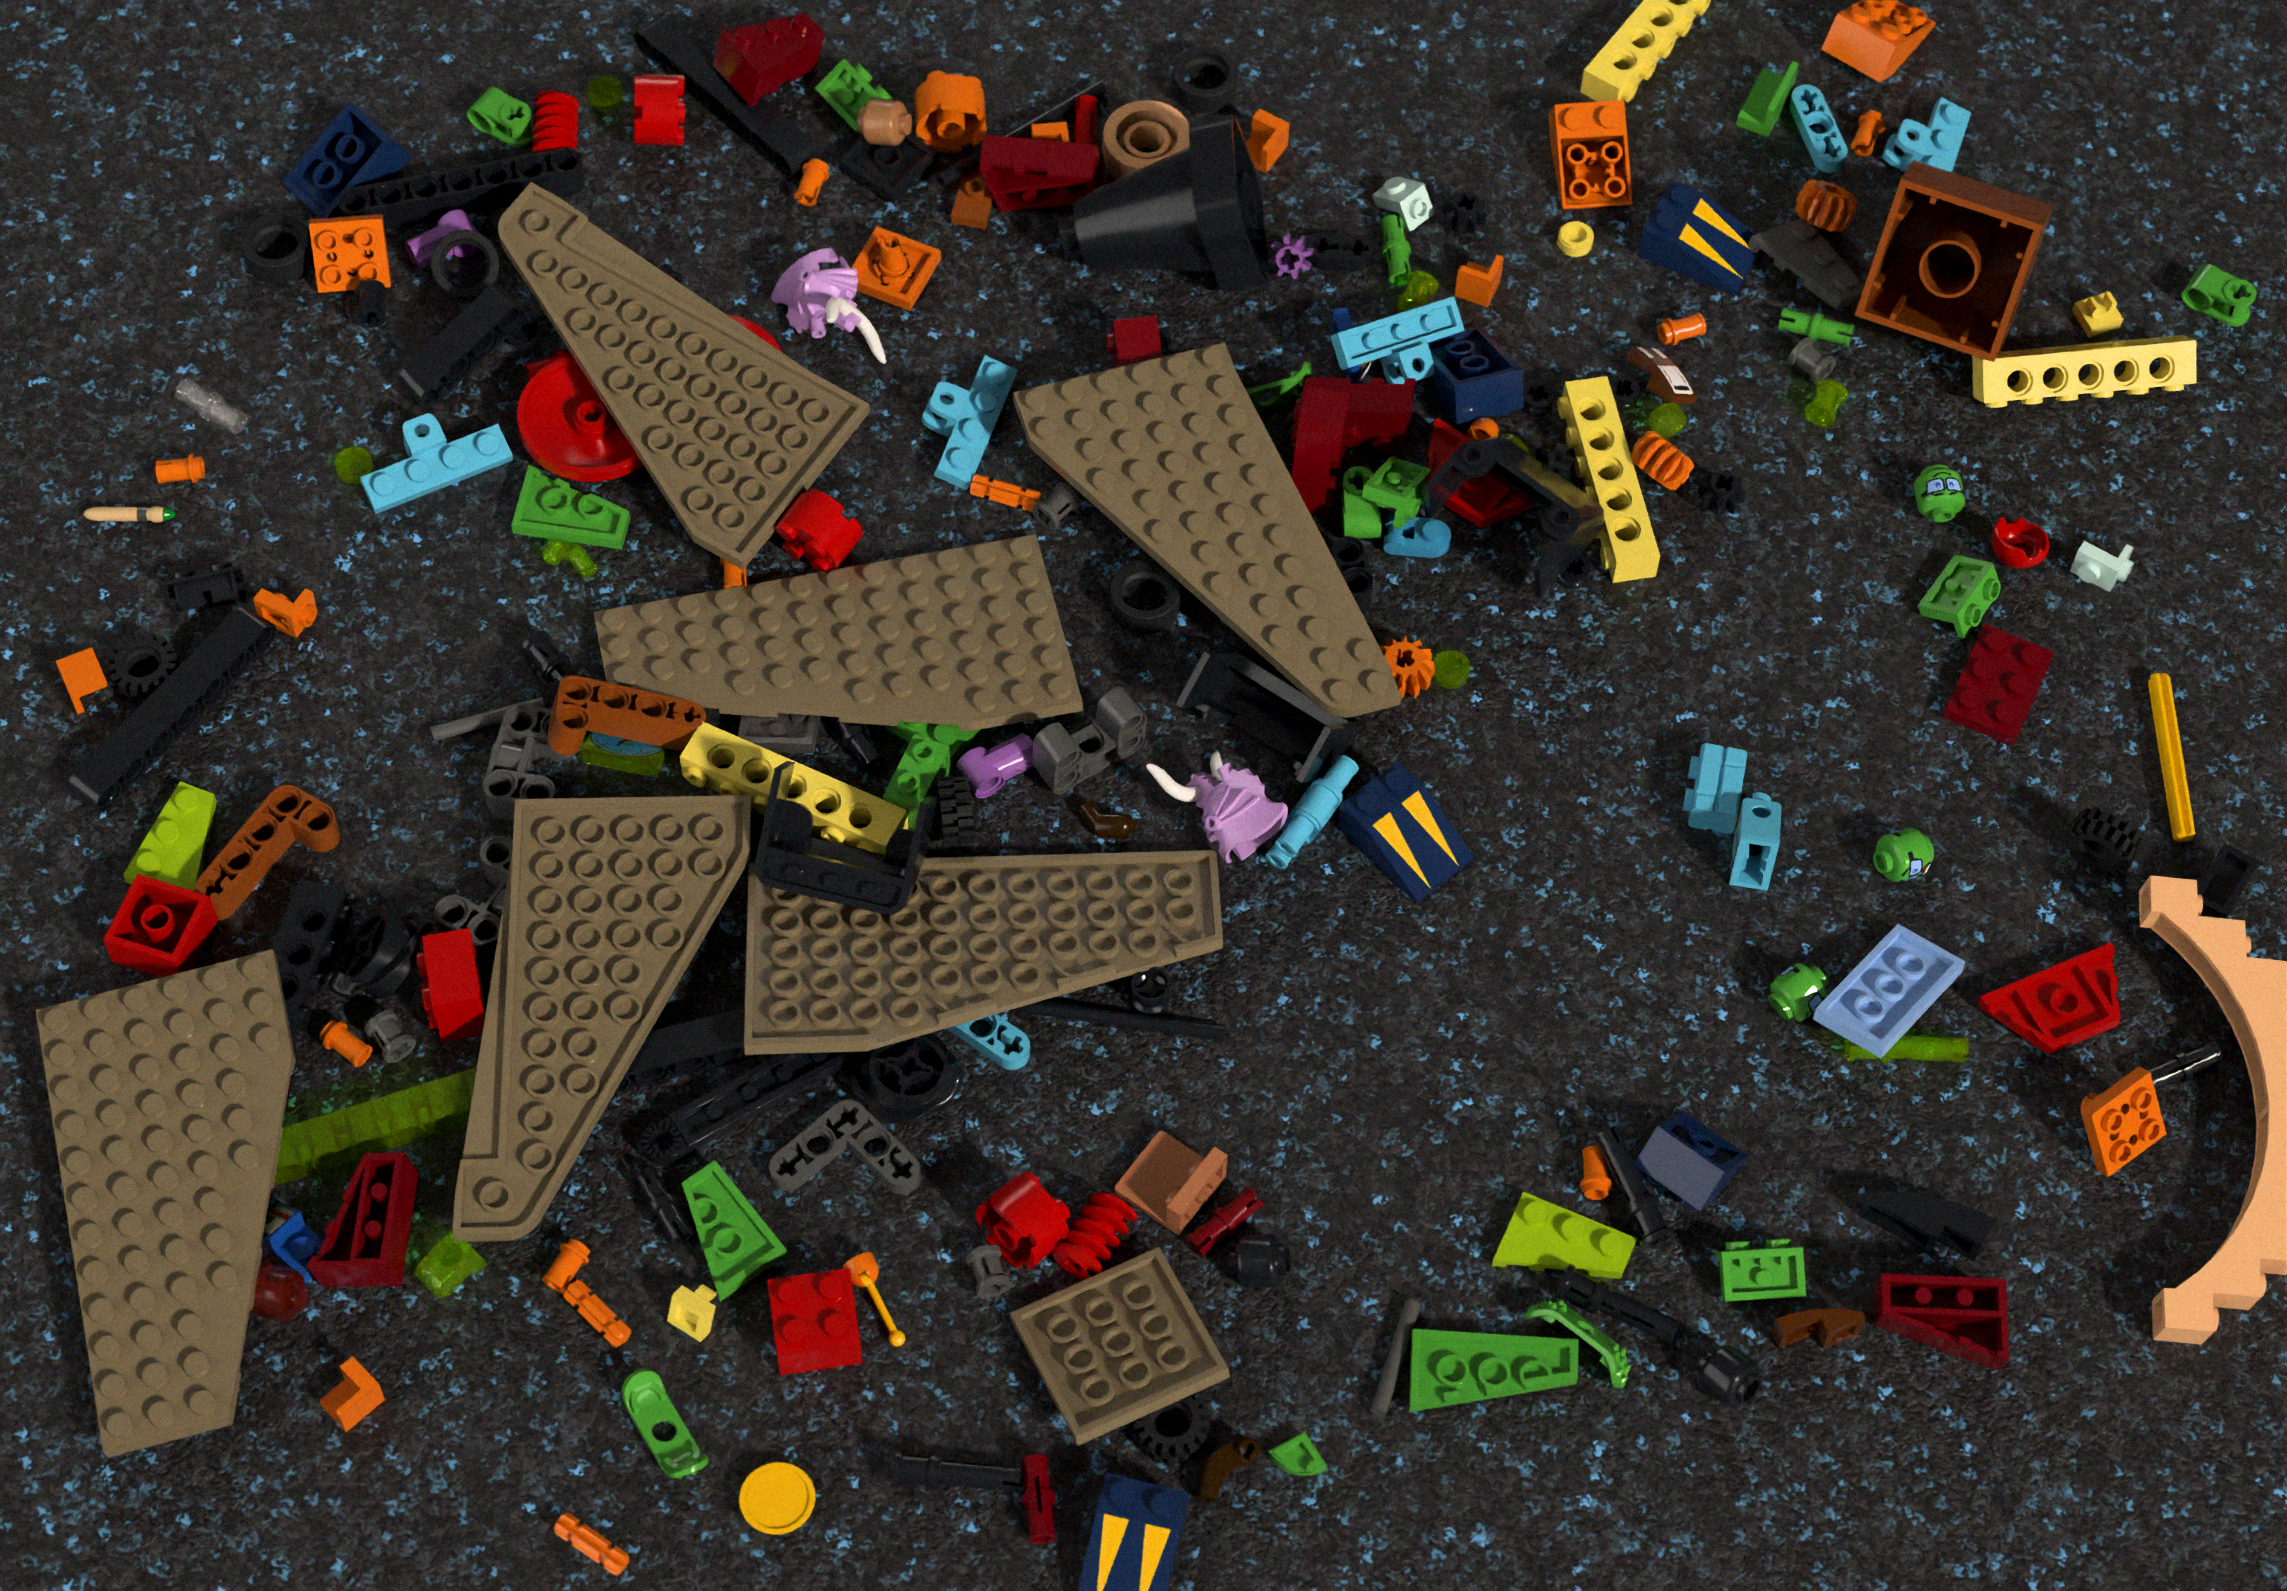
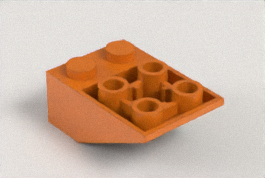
M1860 0L1837 13L1821 50L1880 83L1895 73L1934 28L1936 22L1927 18V14L1923 10L1916 7H1908L1898 0Z
M1624 100L1554 104L1548 112L1551 152L1562 210L1633 205Z

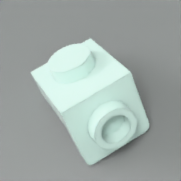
M1397 176L1386 181L1384 186L1372 195L1376 207L1399 213L1403 219L1404 228L1409 231L1414 230L1434 214V209L1424 183Z
M2084 541L2077 551L2070 572L2079 576L2083 581L2093 583L2110 592L2117 580L2124 582L2134 565V562L2129 560L2134 547L2126 544L2117 558Z

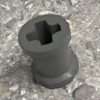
M1810 337L1802 339L1793 348L1788 357V362L1792 366L1798 365L1811 376V381L1814 384L1821 383L1836 366V358L1831 355L1827 357L1814 346V340Z
M1059 482L1054 486L1053 493L1043 502L1037 501L1033 505L1032 512L1036 520L1044 528L1054 531L1058 528L1059 521L1070 511L1076 512L1081 507V502L1071 487L1063 482Z
M392 1010L378 1013L367 1022L364 1028L365 1033L371 1039H375L383 1050L382 1057L387 1063H395L404 1059L413 1051L416 1045L413 1036L405 1034L397 1023L398 1017Z
M983 1245L971 1250L965 1256L967 1265L973 1269L978 1284L975 1287V1291L980 1298H992L1001 1295L1012 1286L1010 1277L1004 1274L999 1259L1002 1252L998 1245Z

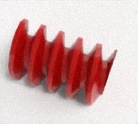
M551 90L542 91L535 95L532 153L566 147L577 150L578 137L576 134L578 132L577 122L579 114L577 112L579 102L572 95Z
M1107 1191L1093 1193L1088 1199V1205L1081 1208L1079 1217L1071 1222V1230L1066 1233L1064 1242L1058 1243L1052 1251L1055 1261L1068 1273L1081 1280L1090 1278L1086 1272L1087 1270L1095 1273L1101 1272L1102 1265L1096 1257L1102 1260H1109L1111 1253L1105 1247V1244L1113 1248L1118 1247L1120 1240L1114 1232L1126 1235L1129 1232V1228L1122 1220L1134 1223L1137 1221L1138 1215L1124 1200Z

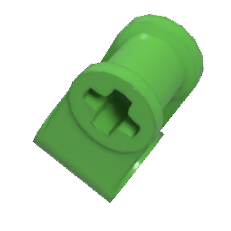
M489 87L466 112L468 120L477 130L489 134L511 147L523 148L533 143L534 127L529 122L531 119L530 107L525 102L505 94L496 87Z
M2203 264L2198 267L2182 291L2181 298L2192 310L2207 314L2229 326H2241L2248 321L2250 315L2249 305L2254 302L2257 293L2256 288L2250 282L2228 274L2214 265ZM2241 290H2244L2243 296L2239 299ZM2234 307L2232 316H2230V315H2229L2230 309H2232V308Z
M1352 467L1343 476V491L1341 493L1343 537L1352 536L1357 539L1381 538L1380 507L1373 501L1362 498L1364 484L1374 475L1365 467Z

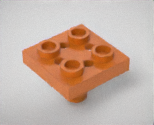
M383 214L310 219L309 230L318 293L354 290L355 285L359 281L369 279L383 283L385 288L391 287L392 282ZM365 250H366L367 254H369V255L371 254V251H372V252H373V256H371V257H366V256H365ZM328 253H330L329 255H330V257L332 258V260H330V259L327 257V254H328ZM356 270H357V272H358V273H357L356 275H354V276H351V275L348 274V272L355 273Z
M877 226L851 267L857 269V291L910 311L941 261V250ZM882 282H883L884 284L889 283V285L883 286L881 283H882Z
M2140 1066L2102 1094L2090 1093V1098L2086 1096L2081 1103L2080 1111L2097 1172L2107 1177L2114 1174L2167 1134L2151 1073Z

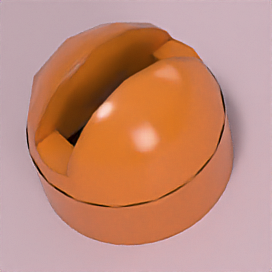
M1480 417L1475 420L1467 431V436L1474 441L1498 437L1499 434L1498 425L1493 419L1487 417Z

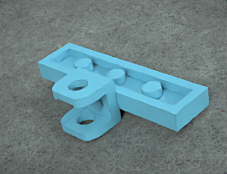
M1941 97L1934 105L1927 127L1914 120H1903L1898 133L1892 134L1887 140L1882 155L1884 160L1903 172H1906L1913 160L1952 172L1971 112ZM1907 132H1911L1916 136L1914 140L1908 138ZM1894 147L1900 148L1904 156L1897 155Z
M1453 296L1330 335L1341 370L1380 358L1388 383L1404 384L1405 378H1416V381L1434 374V363L1428 342L1463 332L1465 329L1455 297ZM1416 359L1419 360L1420 363H1421V370H1420V372H1419V369H1418V365H1417ZM1397 365L1399 366L1400 372L1403 377L1398 375Z
M985 355L969 391L948 382H938L921 417V421L926 427L949 438L933 476L966 491L968 490L1017 374V369ZM947 395L952 399V401L940 396ZM933 413H935L936 415H938V416H940V417H942V418H944V419H937V418H935L934 415H933Z
M426 413L403 424L404 447L409 458L360 477V481L374 513L378 514L513 461V455L499 424L447 443L437 419L430 413Z

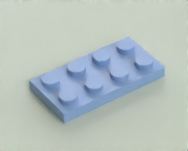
M1897 924L1815 1009L1813 1020L1875 1056L1882 1058L1962 973L1965 961Z

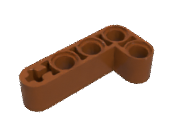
M570 675L563 678L559 684L550 712L547 740L551 749L562 755L577 753L581 748L586 731L683 751L697 728L705 722L706 712L702 706L690 700Z
M292 785L277 787L198 878L195 884V891L210 896L218 920L229 918L295 840L317 852H327L337 846L340 841V831L333 809L298 787ZM295 807L291 811L283 812L287 808ZM326 825L323 829L314 830L318 826ZM271 836L266 840H259L261 837ZM247 864L244 868L234 869L239 865Z

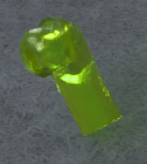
M554 539L547 543L548 547L542 552L544 560L550 565H558L561 559L569 561L583 578H590L598 569L595 562L578 544Z

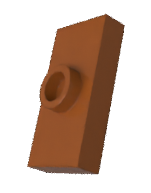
M979 167L962 176L951 213V223L982 229L987 227L994 198Z

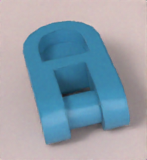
M1390 512L1386 515L1385 529L1388 531V534L1384 537L1383 549L1386 553L1436 558L1448 551L1451 531L1442 521L1415 517L1414 520H1409L1401 529L1393 527L1395 512ZM1403 534H1410L1414 536L1413 539L1405 538Z

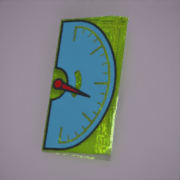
M591 732L583 744L581 752L583 762L586 764L658 778L667 748Z

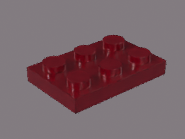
M1984 624L1942 718L2014 746L2055 652Z

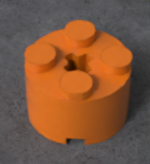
M942 71L929 73L927 80L917 88L914 95L916 134L918 138L920 136L925 144L938 152L944 153L962 151V146L971 142L972 147L979 144L987 130L985 99L981 81L976 77L946 74Z

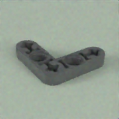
M850 1099L836 1103L771 1158L769 1163L772 1183L775 1187L784 1191H792L801 1187L846 1148L894 1193L908 1194L919 1186L921 1180L920 1164L917 1159L863 1105ZM845 1115L851 1118L855 1115L856 1124L852 1126L847 1122L842 1125L841 1116ZM837 1129L839 1139H836L835 1134L833 1133ZM814 1137H823L828 1140L830 1145L822 1153H812L808 1150L807 1143ZM875 1138L883 1140L887 1145L883 1153L871 1155L865 1151L864 1145L867 1141ZM798 1151H800L803 1157L800 1161L798 1160ZM893 1156L894 1164L900 1170L905 1171L909 1168L910 1178L906 1179L900 1176L896 1179L895 1168L889 1162ZM785 1165L787 1168L795 1165V1175L791 1176L789 1173H784L781 1176L780 1166Z

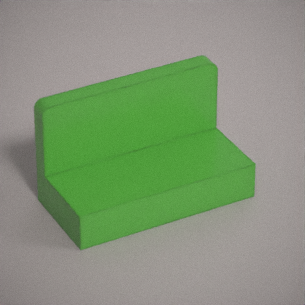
M1792 61L1785 76L1763 68L1738 115L1736 126L1769 137L1794 88L1799 63Z

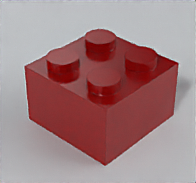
M137 874L103 942L112 963L162 978L193 970L218 918L210 896Z
M470 928L422 936L424 951L417 952V961L420 976L423 978L422 996L425 1011L428 1013L430 1028H438L442 1043L482 1036L486 1007L479 963Z
M850 1268L767 1280L780 1375L863 1363Z

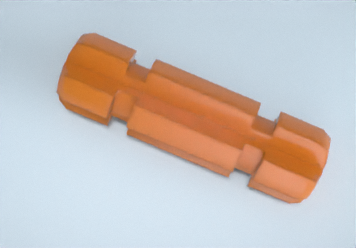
M975 474L970 483V493L972 495L982 498L988 495V500L1016 508L1018 505H1022L1023 510L1032 512L1033 505L1037 501L1042 500V495L1039 491L1029 488L1023 491L1022 486L998 479H993L992 482L989 481L990 477L981 474Z
M576 1280L570 1283L563 1294L564 1299L573 1308L578 1306L577 1312L598 1333L604 1332L603 1337L613 1347L617 1348L626 1343L631 1335V1329L621 1319L616 1321L617 1315L596 1294L590 1295L591 1289L583 1281Z
M563 1513L553 1527L555 1533L566 1542L571 1540L572 1546L596 1563L600 1564L603 1562V1568L613 1575H620L630 1561L628 1553L618 1546L613 1548L612 1542L588 1525H581L579 1523L580 1520L571 1513Z

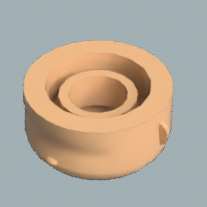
M1142 100L1125 104L1109 116L1104 126V162L1109 173L1115 179L1190 147L1189 124L1186 118L1177 109L1159 101ZM1146 148L1153 149L1156 151L1151 153H1142L1137 150Z

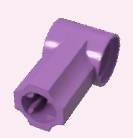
M453 210L448 212L440 219L437 227L405 241L406 250L416 269L421 270L431 265L435 246L441 238L449 233L466 229L478 232L464 211ZM461 244L452 248L446 255V258L453 254L458 257H468L477 252L479 248L470 244Z
M1022 733L989 750H986L984 747H977L966 752L958 760L956 766L962 775L968 774L970 788L975 796L979 799L986 798L1000 790L1005 780L1033 767V742L1028 735L1026 736Z

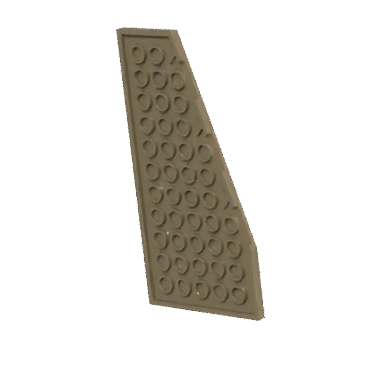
M1036 534L831 570L828 574L822 571L748 584L747 588L737 586L729 589L708 591L593 612L606 682L690 700L698 703L703 708L719 709L720 714L778 718L779 713L839 717V722L898 726L900 721L957 725L960 731H975L1083 711L1082 697Z
M1195 850L924 858L908 904L900 912L893 915L876 913L765 886L758 880L755 874V863H748L744 1021L745 1055L869 1051L1130 976L1140 971L1144 972L1155 966L1161 967L1223 949L1217 851Z
M273 949L36 1010L103 1453L107 1458L233 1425L241 1379L240 1364L250 1310H253L263 1252L261 1243L271 1189H274L283 1137L282 1123L291 1071H294L296 1062L277 957Z

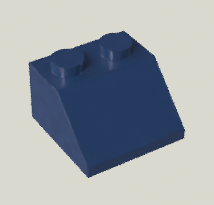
M1682 1110L1656 1127L1635 1161V1165L1643 1171L1642 1175L1646 1180L1657 1186H1665L1675 1193V1198L1682 1205L1690 1209L1702 1211L1715 1201L1745 1163L1748 1155Z

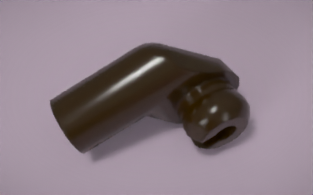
M1093 800L1085 802L1078 810V813L1099 838H1124L1127 835H1131L1135 830L1133 817L1121 813L1103 814Z

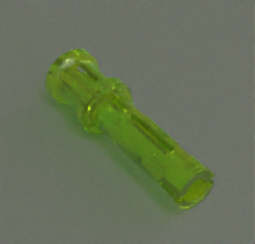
M1903 1035L1882 1058H1879L1844 1038V1057L1846 1062H1854L1855 1058L1878 1059L1880 1064H1887L1892 1059L1966 1063L1968 1058L1964 1055L1969 1053L1967 1038Z

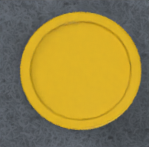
M784 1462L768 1463L755 1469L745 1479L739 1494V1505L744 1518L755 1529L767 1534H785L799 1528L810 1517L815 1505V1489L809 1476L797 1466Z

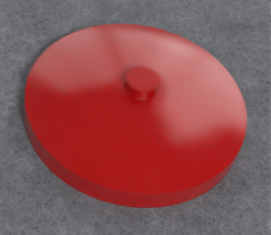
M573 355L548 364L529 380L518 402V430L525 449L543 468L570 480L600 482L625 476L643 465Z

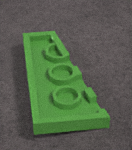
M1427 1329L1412 1330L1409 1412L1576 1385L1578 1380V1339Z

